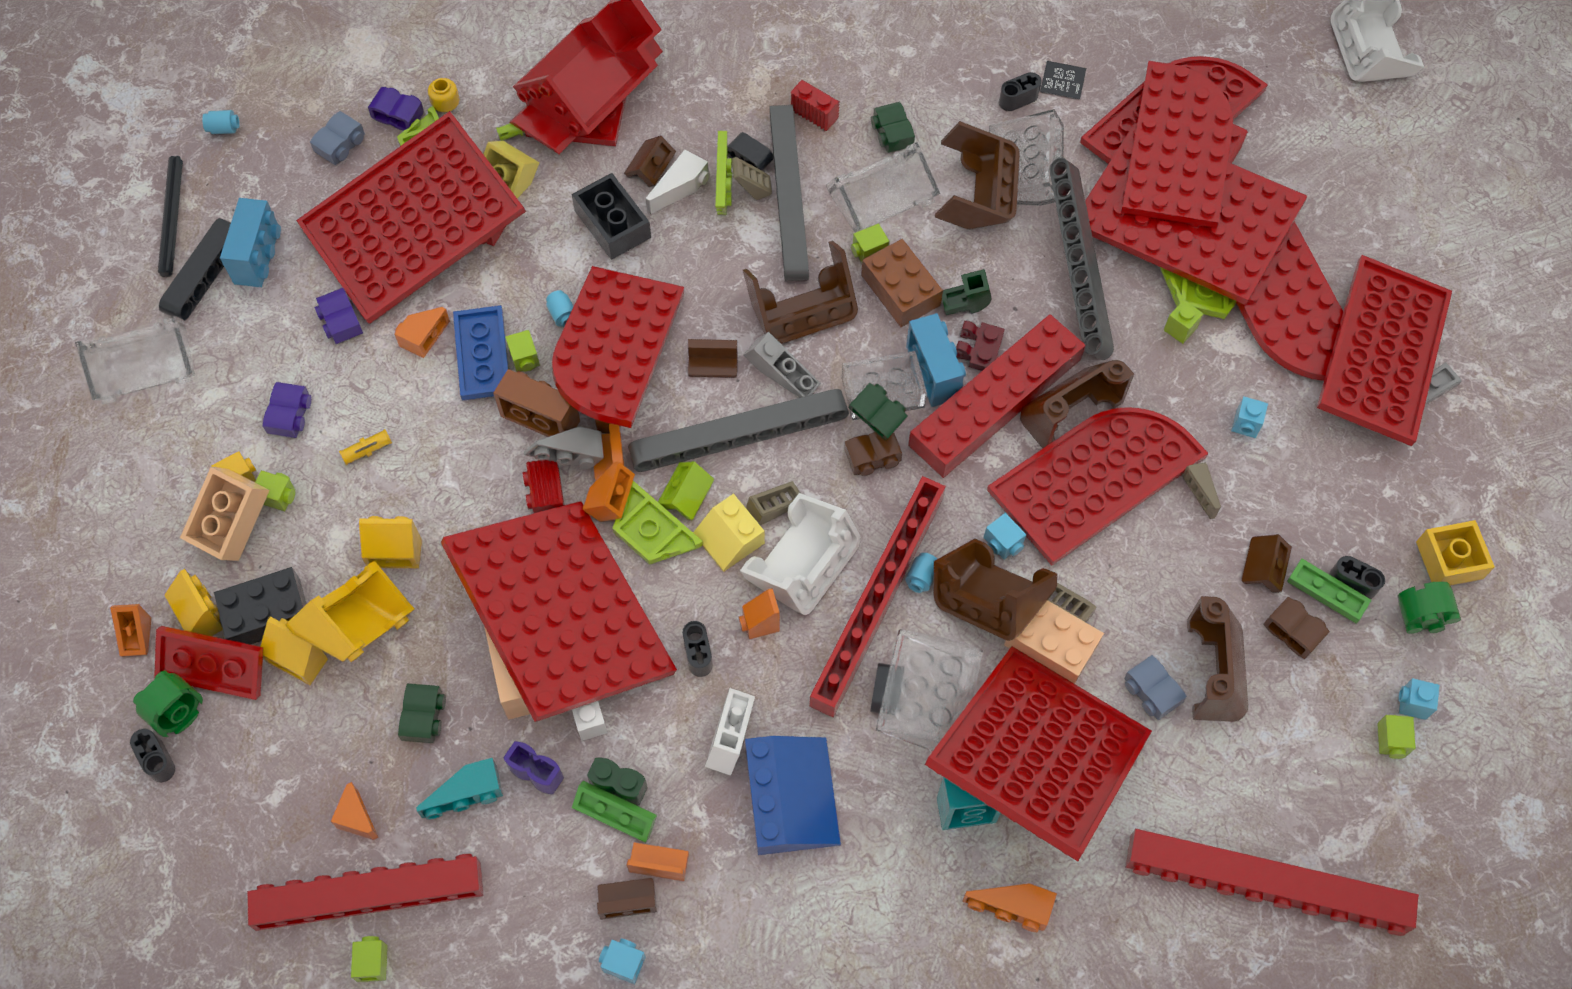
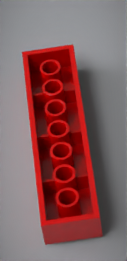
M1049 314L911 430L908 446L942 478L946 477L1018 415L1027 403L1039 397L1082 359L1086 345Z

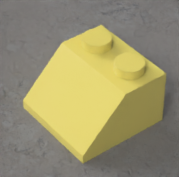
M505 141L488 142L483 154L517 199L531 185L540 163Z
M734 493L714 506L693 532L703 541L704 549L723 572L765 544V531Z

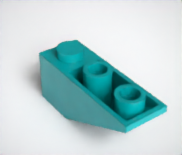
M493 758L463 766L416 807L418 814L421 818L430 820L441 817L442 813L447 811L461 812L469 809L470 805L476 803L490 804L497 801L498 797L503 796L495 761Z

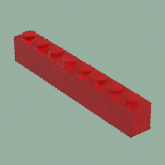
M472 854L457 855L455 860L445 861L443 858H434L428 860L427 864L422 865L408 862L400 864L399 868L389 870L388 867H375L371 869V872L360 874L358 871L344 872L342 877L336 878L322 875L315 877L314 881L310 882L290 880L285 882L284 886L274 887L273 884L259 885L257 890L247 891L248 926L255 931L480 897L483 896L481 862L476 856L473 857Z

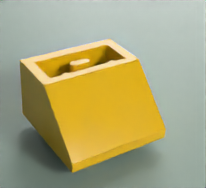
M379 516L359 518L361 556L366 566L375 561L380 568L419 569L422 539L413 519L404 516H397L394 519H383Z
M186 569L181 570L164 596L184 631L213 636L222 631L218 608L210 599L212 596L205 585H202L196 574L191 576Z
M270 617L267 621L261 643L263 659L274 667L311 685L327 662V656L321 649L292 634L286 627L287 620L281 618L278 621Z

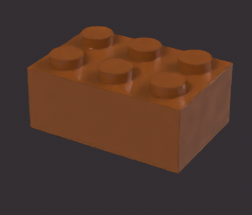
M903 238L862 260L861 276L900 327L941 306L943 289Z
M508 369L493 393L502 418L544 436L550 437L577 428L580 423L578 410L573 408L557 389L552 388L545 381L540 380L538 382L521 371L514 372Z

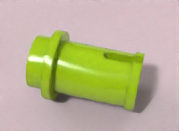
M511 123L496 128L501 141L517 135L523 136V133H525Z

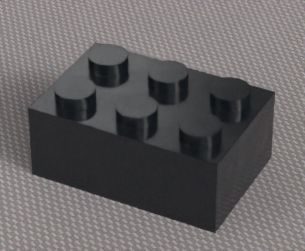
M613 173L571 194L574 211L611 260L652 238L650 221Z
M292 567L214 592L225 639L250 645L262 641L266 624L270 617L278 621L281 618L289 621L307 604L300 578Z

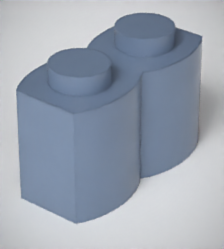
M339 111L330 118L325 127L321 128L312 137L310 144L315 153L336 165L347 158L350 149L363 141L365 132L362 124Z
M1153 655L1129 670L1124 678L1127 690L1132 695H1137L1143 701L1142 707L1145 712L1151 717L1154 716L1157 720H1160L1183 704L1187 697L1179 684L1169 676L1164 666Z

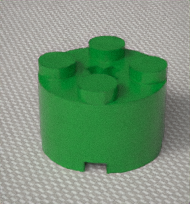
M1448 582L1425 583V588L1416 591L1414 586L1397 595L1408 634L1418 633L1426 629L1429 630V633H1438L1445 630V625L1461 621L1453 589Z
M162 671L156 675L155 679L144 690L135 695L133 703L136 705L137 715L160 736L169 737L168 733H181L195 721L199 714L197 710L198 704L203 703V698L200 693L179 675Z

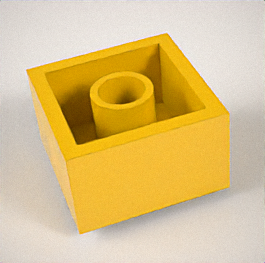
M1476 520L1426 529L1416 541L1431 582H1448L1450 585L1482 580L1495 568Z

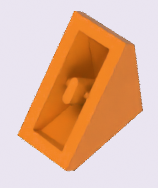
M140 604L111 606L119 655H147L152 617Z
M352 782L346 784L331 823L337 829L372 840L378 838L358 789Z

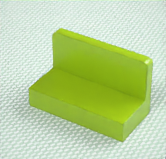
M695 461L679 462L658 503L666 510L676 509L688 520H693L714 478Z

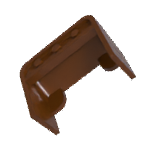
M959 121L941 140V145L961 152L960 159L962 165L967 170L976 173L974 202L953 195L935 213V218L969 230L1008 223L1015 217L1017 211L1019 148L1008 139Z
M834 241L828 242L833 265L827 266L820 271L818 275L820 288L776 302L774 294L769 289L759 287L757 278L748 269L743 270L751 305L764 334L769 332L778 342L783 344L849 322L856 317L858 306L846 253Z

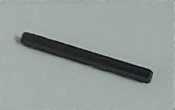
M170 156L168 159L158 273L161 277H170L173 274L183 165L180 156Z

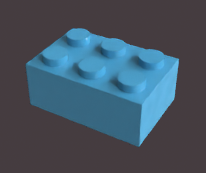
M238 199L220 256L226 271L235 285L262 288L264 279H267L269 275V262L275 255L276 239L280 238L281 226L277 223L274 211L271 210L266 200Z
M938 313L909 321L906 348L931 407L945 403L963 387V378L966 376L963 363H959L957 360L955 344L950 342L947 337L948 329L944 321L941 322Z

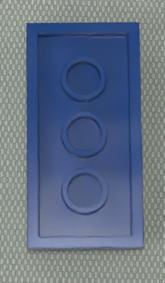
M502 305L453 311L460 397L462 401L493 397L495 389L509 369Z

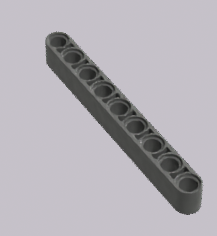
M793 105L770 106V125L785 281L809 280Z
M1057 158L1050 165V177L1081 339L1086 345L1084 351L1087 354L1100 360H1106L1113 354L1114 344L1080 171L1065 158ZM1101 343L1100 348L1096 351L1098 344Z
M832 389L638 439L628 445L634 470L644 472L845 419L849 415V411L842 391L840 389Z

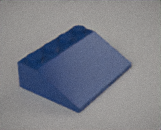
M765 736L745 739L758 855L841 846L826 737Z

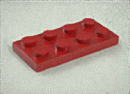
M160 626L156 629L154 678L158 673L167 671L168 673L179 675L193 687L257 700L261 696L263 647L166 626Z

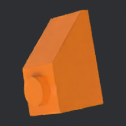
M439 307L408 315L403 322L398 324L394 335L399 347L424 358L450 322L447 310L444 307Z
M619 461L614 462L589 487L583 510L599 522L622 518L635 474Z
M773 588L764 591L742 606V616H739V623L742 632L747 631L749 639L780 632V612Z

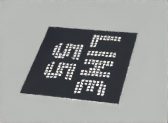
M1047 61L1040 92L1080 100L1087 68Z

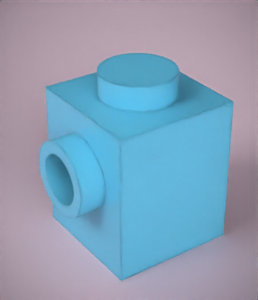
M1243 396L1236 410L1231 431L1256 438L1263 426L1268 403Z
M1004 513L986 527L983 538L993 549L994 554H999L1003 559H1006L1008 556H1016L1022 551L1026 534Z
M1412 678L1399 691V714L1424 720L1428 719L1437 711L1440 685Z
M621 938L619 942L611 940L609 947L604 946L599 962L602 963L601 969L604 973L635 985L646 956L643 951L635 949V943Z

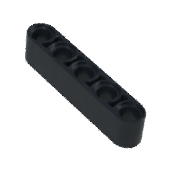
M218 218L212 224L161 297L159 310L162 313L182 321L189 318L224 267L220 256L231 222Z

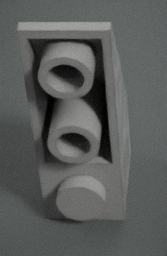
M769 332L757 338L743 354L761 373L799 398L811 395L821 384Z
M577 427L536 441L524 451V455L534 457L537 460L554 461L560 465L569 464L579 466L581 469H591L604 458L601 431Z

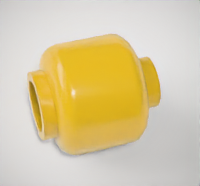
M438 78L429 84L428 96L435 110L438 112H449L458 106L460 101L456 84L452 80Z

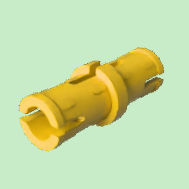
M386 429L366 439L364 437L360 438V442L340 450L339 453L345 464L348 465V463L366 455L368 457L371 456L372 452L392 444V441ZM373 442H376L375 444H373V445H371V446H369V447H366V448H364V449H362V450H360V451H358V452L355 453V451H357V450H359V449H361V448H363V447H365V446H367V445H369V444H371V443H373Z

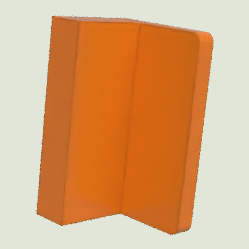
M609 424L610 433L601 434L604 458L594 465L595 481L614 462L619 461L624 465L619 425Z
M634 842L631 858L627 861V868L630 873L684 881L689 851Z

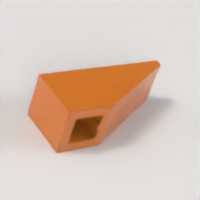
M1028 883L966 891L963 902L968 903L967 907L974 911L984 912V910L995 913L994 917L1001 921L1011 922V920L1022 923L1024 929L1038 932L1039 930L1044 931L1048 925L1057 893Z

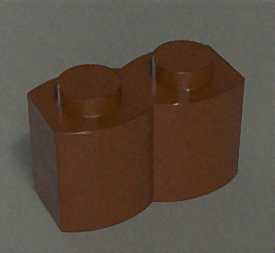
M872 432L869 435L857 436L844 442V450L854 475L868 476L877 468L885 467V469H891L902 461V451L895 433L887 441L877 433Z
M1287 597L1263 624L1270 633L1284 641L1295 654L1303 659H1306L1330 632L1323 620L1308 614L1300 601Z

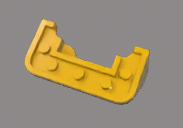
M373 561L365 566L359 575H354L344 585L325 597L321 598L318 595L310 600L286 623V627L292 634L344 662L348 659L350 662H353L364 653L362 650L364 647L393 627L397 630L410 621L407 616L415 609L379 565Z

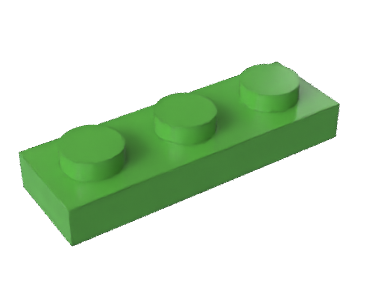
M1302 558L1287 580L1291 585L1356 624L1372 601Z
M582 781L579 784L572 805L573 809L645 843L650 838L657 818L656 814L586 781Z

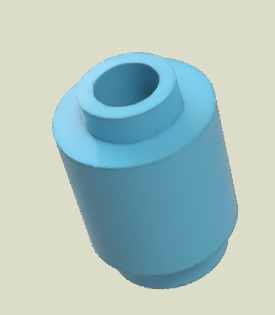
M233 110L209 111L203 114L202 117L205 132H210L211 134L235 133L236 129L240 126L239 117L237 114H234Z
M557 290L547 296L546 307L555 324L559 327H565L574 306L567 294Z
M920 553L914 559L905 579L912 591L917 593L929 591L934 580V561L937 560L935 556L929 553Z

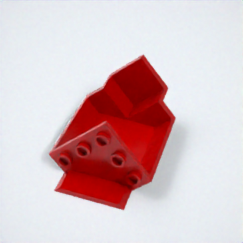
M610 0L595 16L583 19L513 86L518 98L526 103V106L509 123L557 154H560L576 137L589 135L658 66L655 59L663 51L654 40V37L662 29L641 0Z

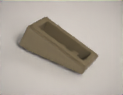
M737 157L732 158L733 178L754 199L760 200L772 194L771 178L768 174Z
M1206 462L1189 465L1182 476L1208 517L1214 519L1221 505Z
M791 481L750 496L746 508L758 524L762 525L788 512L790 503L793 502L800 491L794 482ZM786 492L789 493L792 500L789 501V499L785 495ZM776 497L780 498L782 504L779 503Z
M1057 583L1055 590L1058 594L1052 601L1048 599L1051 603L1084 622L1091 618L1097 608L1087 599ZM1063 596L1064 598H1066V600L1060 606L1057 604V602ZM1070 603L1074 604L1070 611L1066 610ZM1078 609L1083 611L1079 617L1075 615Z

